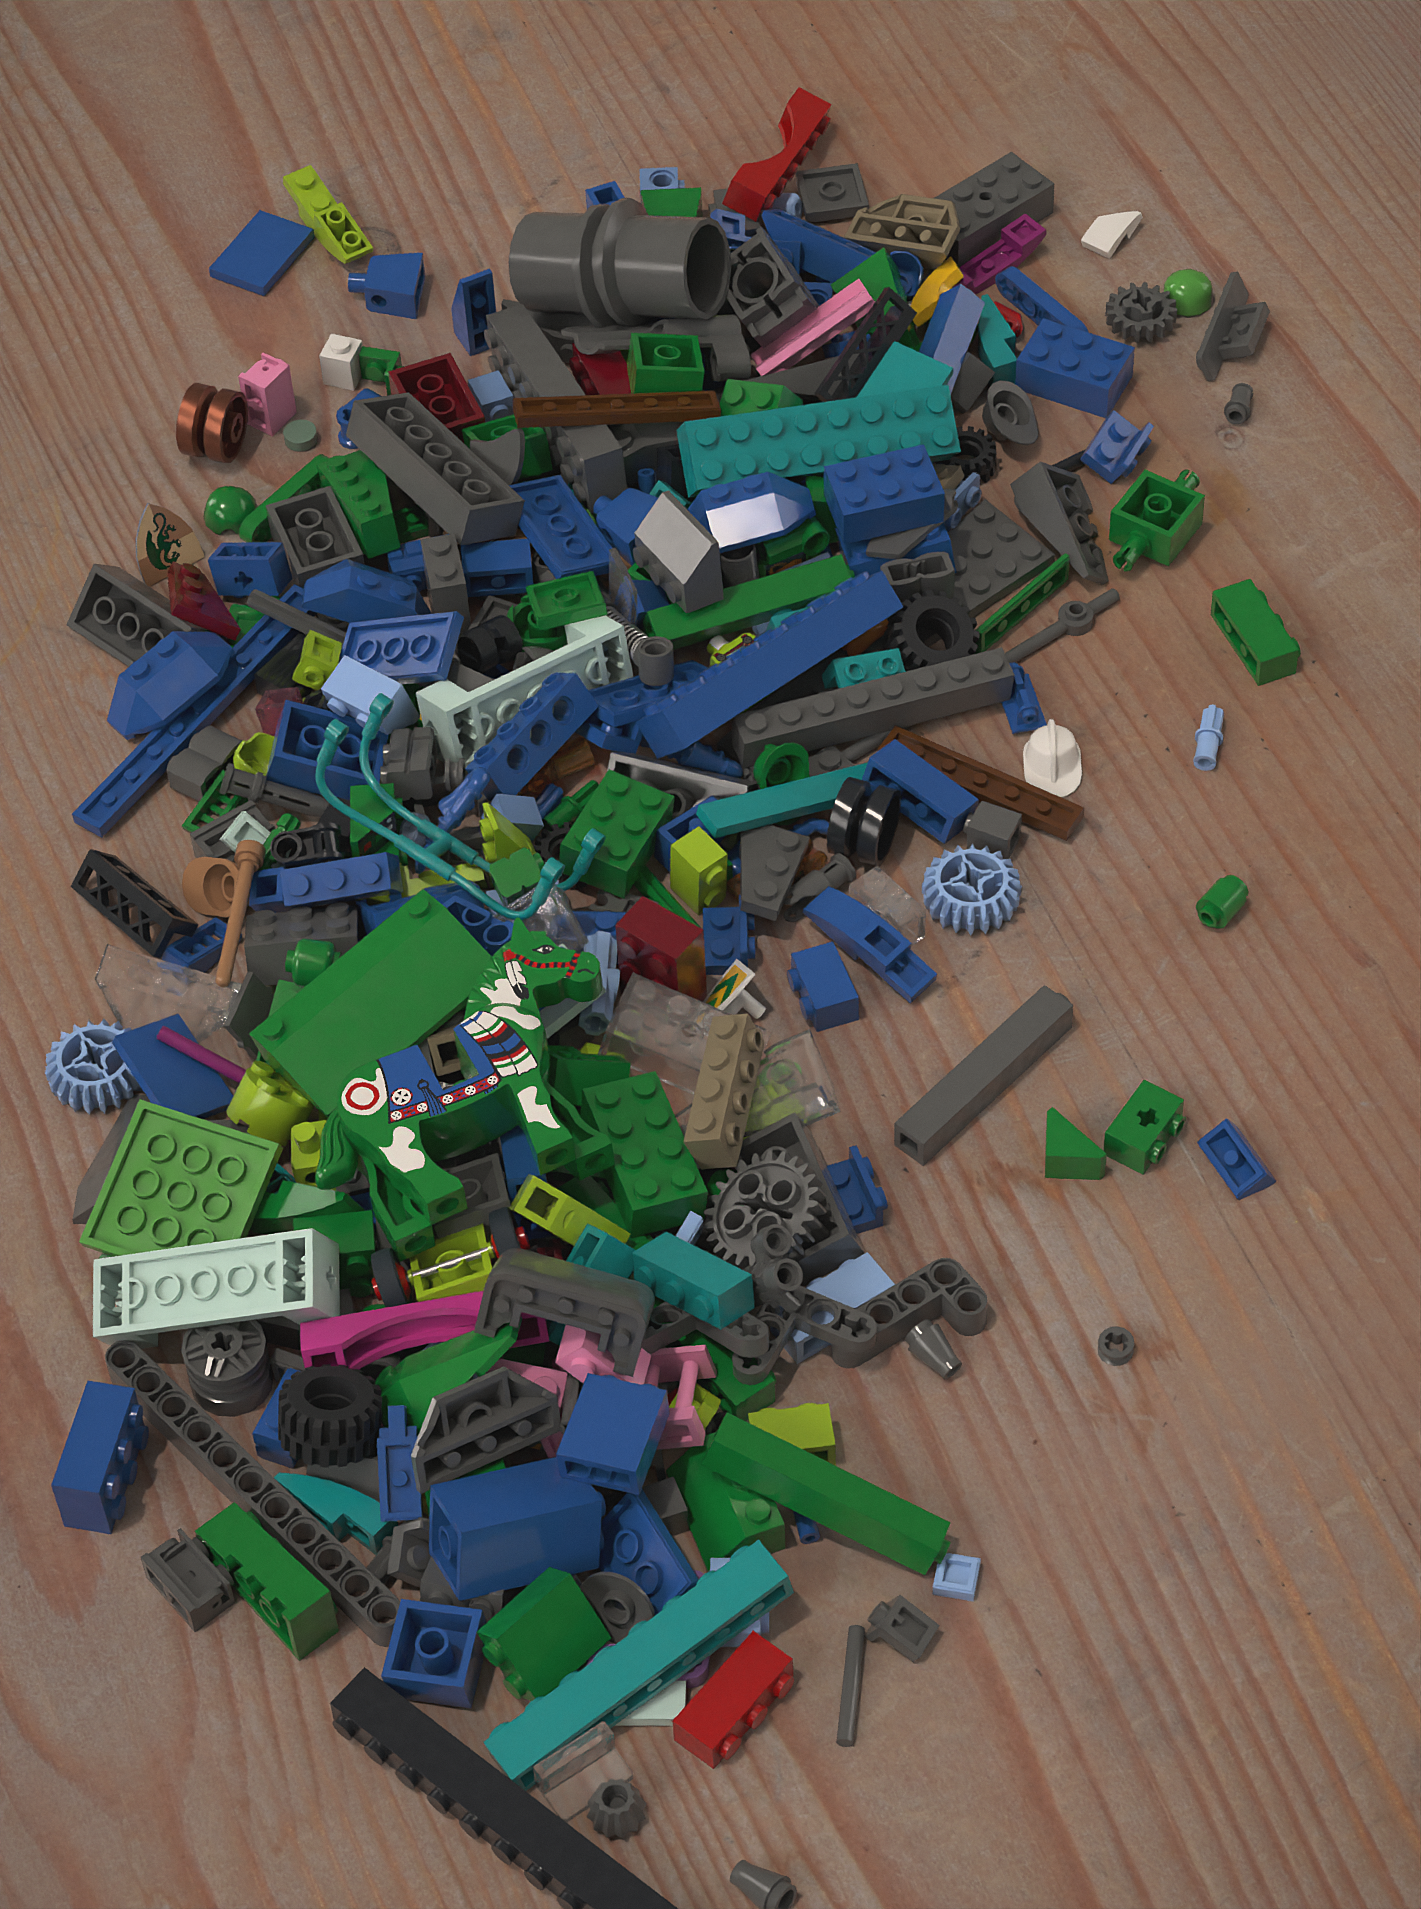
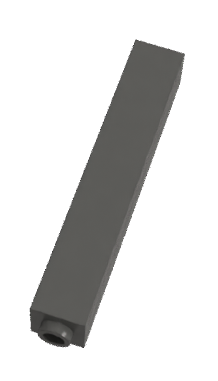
M1045 985L1041 987L894 1123V1145L924 1166L1072 1028L1073 1004L1063 994L1056 993Z

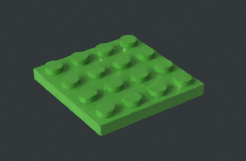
M139 1099L79 1243L84 1247L115 1257L246 1238L283 1148L279 1143Z

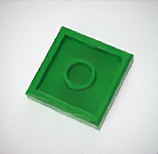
M593 571L525 587L539 631L608 615L604 598Z

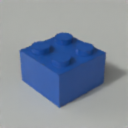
M401 1599L381 1674L383 1682L407 1700L472 1709L484 1659L482 1648L485 1645L476 1633L487 1623L483 1610Z

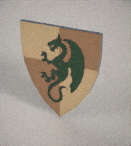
M147 503L140 518L136 534V559L144 584L150 587L168 577L167 572L173 561L181 565L183 563L193 564L205 556L192 528L180 516L164 507Z

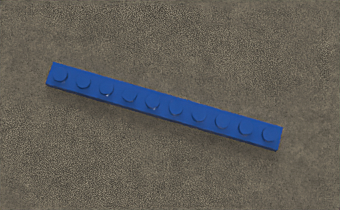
M295 584L279 599L313 617L316 615V612L302 608L304 589ZM264 615L233 647L235 653L232 658H229L228 666L221 680L168 724L154 729L72 813L74 823L102 838L163 775L171 758L188 748L193 735L210 726L255 679L254 674L300 631Z

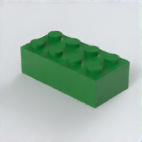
M656 1071L582 1089L580 1117L593 1129L607 1134L612 1142L615 1165L604 1169L603 1173L625 1226L631 1234L630 1238L680 1226L684 1223L690 1211L703 1217L704 1220L708 1191L692 1154L683 1142L684 1135Z

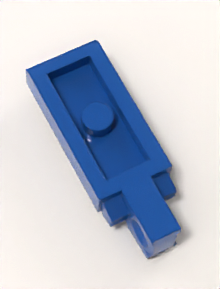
M388 1406L389 1427L379 1428V1438H377L381 1522L416 1520L419 1517L423 1518L422 1494L416 1489L411 1454L418 1438L417 1426H408L407 1406Z

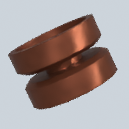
M193 383L187 389L178 412L176 440L179 451L184 455L204 457L207 455L210 460L231 463L237 457L242 447L247 429L248 404L244 393L224 388L218 392L215 386Z

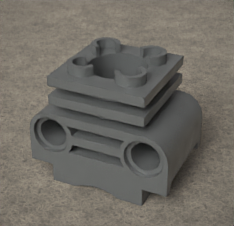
M759 227L755 230L757 232L755 236L730 253L731 274L726 298L753 338L765 348L817 310L819 305L794 266L784 257L778 246L764 229Z

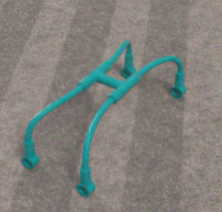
M379 693L369 707L370 715L362 731L363 738L359 750L360 766L366 781L377 796L397 814L416 826L419 832L434 841V843L426 848L416 844L403 834L398 835L340 801L329 790L325 782L326 766L331 764L339 744L345 739L349 731V727L338 719H334L326 728L324 733L325 740L317 757L318 764L315 772L317 787L326 801L344 815L392 841L396 848L447 881H454L487 907L508 919L515 920L518 917L521 920H526L532 917L541 905L545 904L549 894L561 893L572 888L581 876L587 873L595 854L600 850L606 839L605 835L592 828L582 841V849L573 866L574 872L567 880L556 885L554 884L562 875L565 865L553 857L549 858L540 872L541 878L531 897L533 901L530 906L523 911L510 910L458 874L454 867L439 857L450 851L470 865L475 864L488 873L491 863L479 857L478 852L427 819L422 820L393 799L374 777L369 765V746L371 740L375 739L383 719L393 707L394 701Z

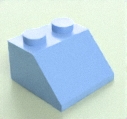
M346 655L343 656L321 688L328 701L327 706L330 710L342 717L348 714L356 718V722L363 728L370 715L369 707L379 693L394 701L393 707L383 719L379 731L388 735L391 734L393 729L405 728L416 723L420 718L401 683Z

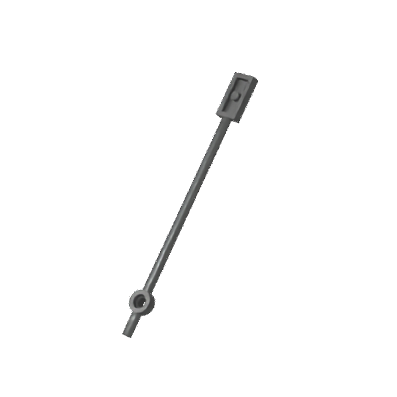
M1112 588L1087 604L1081 601H1070L1063 604L1059 609L1057 622L1005 653L1008 662L1016 663L1064 633L1071 636H1081L1088 633L1093 625V616L1120 600L1119 593ZM912 725L906 726V727H902V728L906 730L907 728L911 727ZM891 730L867 736L842 752L834 745L824 748L809 758L810 777L854 766L853 761L881 745Z

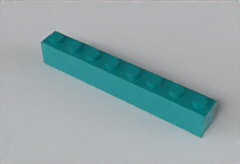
M757 1540L750 1546L739 1548L731 1556L729 1562L716 1571L712 1570L705 1573L697 1581L696 1586L687 1593L671 1598L663 1606L661 1612L648 1621L644 1620L637 1623L623 1640L614 1646H607L600 1650L594 1657L593 1662L582 1670L573 1671L561 1680L559 1687L545 1697L540 1696L532 1700L526 1706L524 1712L511 1722H504L498 1725L491 1732L489 1738L483 1742L492 1759L505 1776L527 1791L791 1596L794 1591L789 1576L760 1540Z

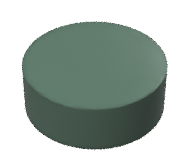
M308 420L292 421L283 430L285 445L293 451H306L317 443L316 427Z

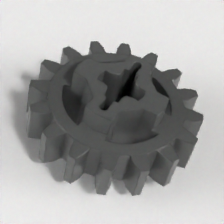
M1143 282L1141 287H1136L1134 283H1130V289L1128 290L1120 286L1118 287V295L1111 293L1109 302H1106V324L1112 326L1114 334L1123 332L1122 339L1124 340L1133 336L1137 343H1139L1141 338H1146L1149 342H1152L1154 335L1163 338L1165 337V330H1173V323H1176L1177 317L1176 300L1170 299L1169 291L1160 293L1159 285L1150 289L1147 282Z

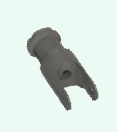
M840 853L835 854L830 858V862L819 871L812 870L793 884L784 901L785 905L793 906L784 912V919L788 922L800 920L805 916L803 909L828 886L837 889L845 882L854 881L856 879V871L850 861Z

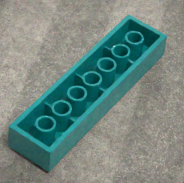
M949 385L686 421L676 430L688 498L696 497L701 490L715 485L726 484L750 475L765 472L773 473L792 482L805 481V476L824 477V466L923 444L931 462L950 460L961 452Z

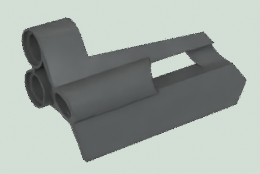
M734 314L717 315L706 320L673 318L649 321L638 326L617 324L600 328L590 325L567 327L561 330L563 336L574 339V344L578 351L587 355L616 353L620 350L629 349L631 333L698 335L700 348H704L705 371H709L711 381L722 382L727 381V379H750V356L741 334L740 321Z

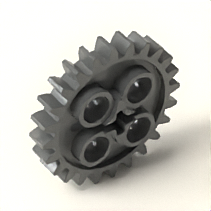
M768 1150L764 1160L757 1153L753 1154L752 1164L750 1165L740 1160V1171L737 1173L728 1169L726 1174L729 1181L727 1183L716 1182L715 1185L721 1192L719 1195H710L708 1197L715 1205L714 1208L704 1211V1214L711 1220L703 1225V1228L710 1234L706 1240L714 1248L713 1252L720 1259L740 1269H745L749 1265H756L755 1254L750 1246L752 1238L762 1228L772 1224H779L789 1231L792 1240L789 1251L782 1255V1259H791L790 1253L793 1251L803 1255L804 1251L801 1243L803 1241L812 1243L815 1241L809 1232L811 1229L822 1228L823 1225L816 1219V1216L826 1213V1209L820 1202L825 1200L827 1196L820 1189L823 1182L816 1176V1172L797 1155L791 1158L786 1151H782L777 1157L771 1150Z

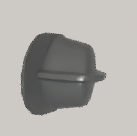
M1009 381L993 383L988 389L987 402L982 412V419L987 429L998 440L1005 441L1009 439L1022 445L1035 443L1038 438V428L1033 406L1027 394L1018 385Z

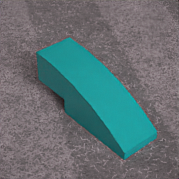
M982 295L981 300L985 304L978 321L979 359L995 372L988 382L990 387L998 381H1009L1015 384L1017 360L1015 356L1016 335L989 295Z
M279 1472L274 1477L339 1542L349 1534L377 1555L383 1547L382 1540L386 1536L391 1537L394 1527L398 1526V1521L381 1522L380 1503L353 1488L330 1480L301 1474Z

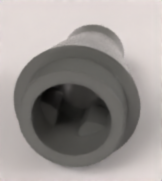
M926 1319L917 1324L905 1337V1341L909 1345L908 1351L937 1371L943 1379L950 1378L961 1368L962 1362L955 1355L939 1324H933L929 1319Z
M746 1860L738 1862L730 1875V1882L737 1886L759 1909H790L796 1898L797 1889L791 1884L789 1877L752 1865Z

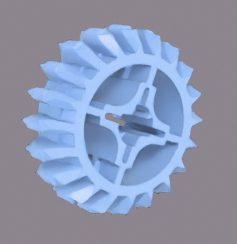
M973 843L966 850L957 845L954 853L944 849L941 858L933 857L931 867H927L924 873L922 894H924L923 903L925 909L930 910L932 920L940 919L942 928L953 925L955 933L963 928L968 930L970 936L975 929H981L986 934L990 925L999 929L1002 920L1010 921L1013 911H1017L1022 886L1019 881L1018 869L1013 868L1011 859H1003L1001 851L991 854L987 845L982 850H977Z
M105 1019L99 1025H94L88 1020L86 1027L80 1028L74 1024L71 1034L61 1032V1042H52L51 1052L46 1054L47 1066H45V1075L47 1081H49L51 1092L54 1093V1096H58L62 1105L70 1103V1107L74 1111L84 1106L85 1111L89 1115L94 1108H100L105 1114L107 1106L115 1105L120 1109L122 1099L128 1100L133 1097V1091L142 1090L112 1044L116 1035L130 1031L131 1027L123 1029L119 1021L109 1026Z

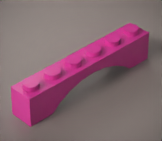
M484 1291L301 1322L300 1340L304 1367H321L322 1364H331V1366L345 1365L348 1366V1369L352 1370L361 1369L384 1356L403 1349L429 1343L445 1342L475 1330ZM522 1312V1322L518 1337L510 1348L549 1342L547 1319Z

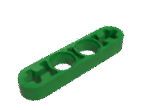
M320 454L313 458L252 511L240 526V539L245 542H267L271 539L266 505L321 489L317 465L326 462L329 457Z

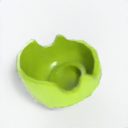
M257 732L249 740H243L234 752V767L252 774L261 772L266 776L274 736Z

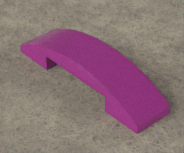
M1023 214L1001 229V239L959 267L964 276L954 287L962 284L974 294H977L996 283L995 278L998 273L1010 266L1017 268L1036 249L1047 235L1046 229L1027 214Z

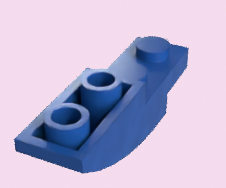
M828 886L803 909V913L855 961L860 957L909 1003L913 1002L936 981L937 973L911 950L912 943L872 910L845 893Z

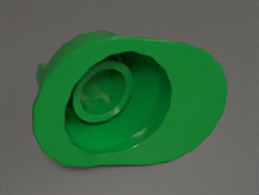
M795 742L784 743L780 746L766 744L764 751L754 763V780L760 789L810 777L807 751L802 745ZM801 816L776 822L775 824L780 826L790 825L798 821Z

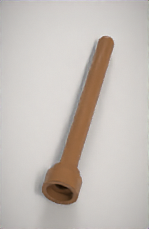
M255 840L240 841L236 847L234 861L239 868L216 975V984L222 988L227 987L231 982L253 874L264 863L266 849L260 842Z

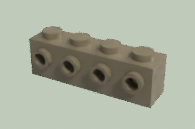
M748 1013L712 1017L683 1141L701 1169L737 1167L765 1043L761 1030L755 1026Z

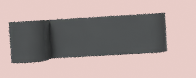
M951 1258L937 1259L856 1308L872 1316L875 1322L884 1321L887 1323H876L877 1341L871 1350L865 1353H854L831 1344L832 1359L843 1368L858 1367L904 1339L920 1322L926 1319L933 1321L941 1315L961 1335L974 1336L980 1334L987 1324V1295L956 1260ZM942 1282H948V1283H951V1284H946V1285H944V1284H940V1283H942ZM909 1302H918V1304H909ZM965 1309H972V1310H975V1311H973V1312H967V1311H964V1310H965ZM842 1319L841 1324L845 1325V1320ZM860 1328L859 1331L852 1332V1336L858 1337L861 1333L866 1334V1330Z

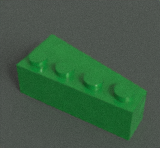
M884 247L830 285L837 294L859 278L875 302L884 288L890 287L907 303L905 289L900 280L899 268ZM889 300L884 306V316L890 307L894 306ZM866 315L855 322L857 327L860 326ZM912 320L898 343L919 352L921 345L919 338L916 336L915 324ZM877 327L870 328L866 334L872 336Z
M361 450L344 456H333L326 462L318 464L317 469L322 488L331 486L359 547L368 559L401 548L386 473L378 468Z
M233 1502L195 1530L196 1537L209 1552L210 1557L208 1559L215 1567L221 1564L226 1568L234 1581L232 1587L299 1661L339 1632L336 1620L338 1608L332 1600L330 1590L297 1561L276 1538L268 1534L251 1511L245 1512Z

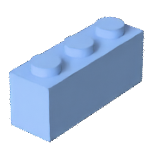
M866 1252L856 1259L846 1260L836 1271L826 1277L814 1279L807 1285L806 1289L856 1309L895 1284L871 1255ZM780 1306L779 1316L783 1318L782 1312L784 1308ZM818 1311L812 1316V1320L821 1325L828 1324L834 1319L833 1315L827 1311ZM770 1326L771 1333L777 1338L780 1332L775 1327ZM794 1329L784 1349L799 1364L831 1345V1343Z

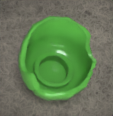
M1190 268L1178 270L1167 277L1164 284V292L1169 291L1170 299L1176 300L1177 315L1195 316L1209 310L1212 302L1213 288L1211 281L1203 272Z

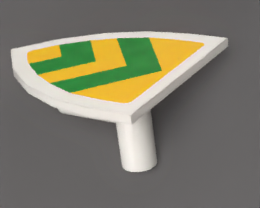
M736 959L702 1003L688 1032L692 1034L710 1022L712 1017L736 1015L742 1007L754 1018L758 1019L761 1017L766 1007L744 989L756 974Z

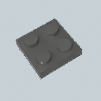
M858 163L796 171L795 181L807 222L852 218L857 210L865 207L869 209Z

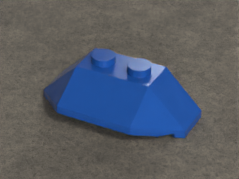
M781 209L763 210L762 219L771 239L801 241L800 273L809 272L816 275L815 280L820 283H834L876 253Z
M770 472L750 475L740 480L718 484L701 490L687 509L719 542L720 553L784 536L800 526L806 519H811L816 515L809 488Z
M345 559L307 579L304 584L302 608L348 623L432 614L412 580L349 559Z
M172 631L118 676L107 722L126 740L135 738L137 734L147 733L168 724L221 680L228 666L229 658L233 657L235 651L214 632Z

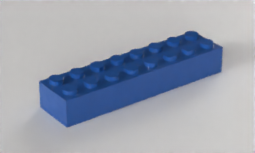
M864 571L854 578L846 579L835 586V590L831 593L824 594L808 603L806 609L801 612L797 611L780 622L781 625L755 637L753 643L746 647L738 648L727 655V659L723 662L716 663L700 672V677L678 686L671 691L672 695L663 700L659 699L644 708L643 710L646 715L636 721V724L657 759L687 748L902 609L903 605L883 571L872 575Z

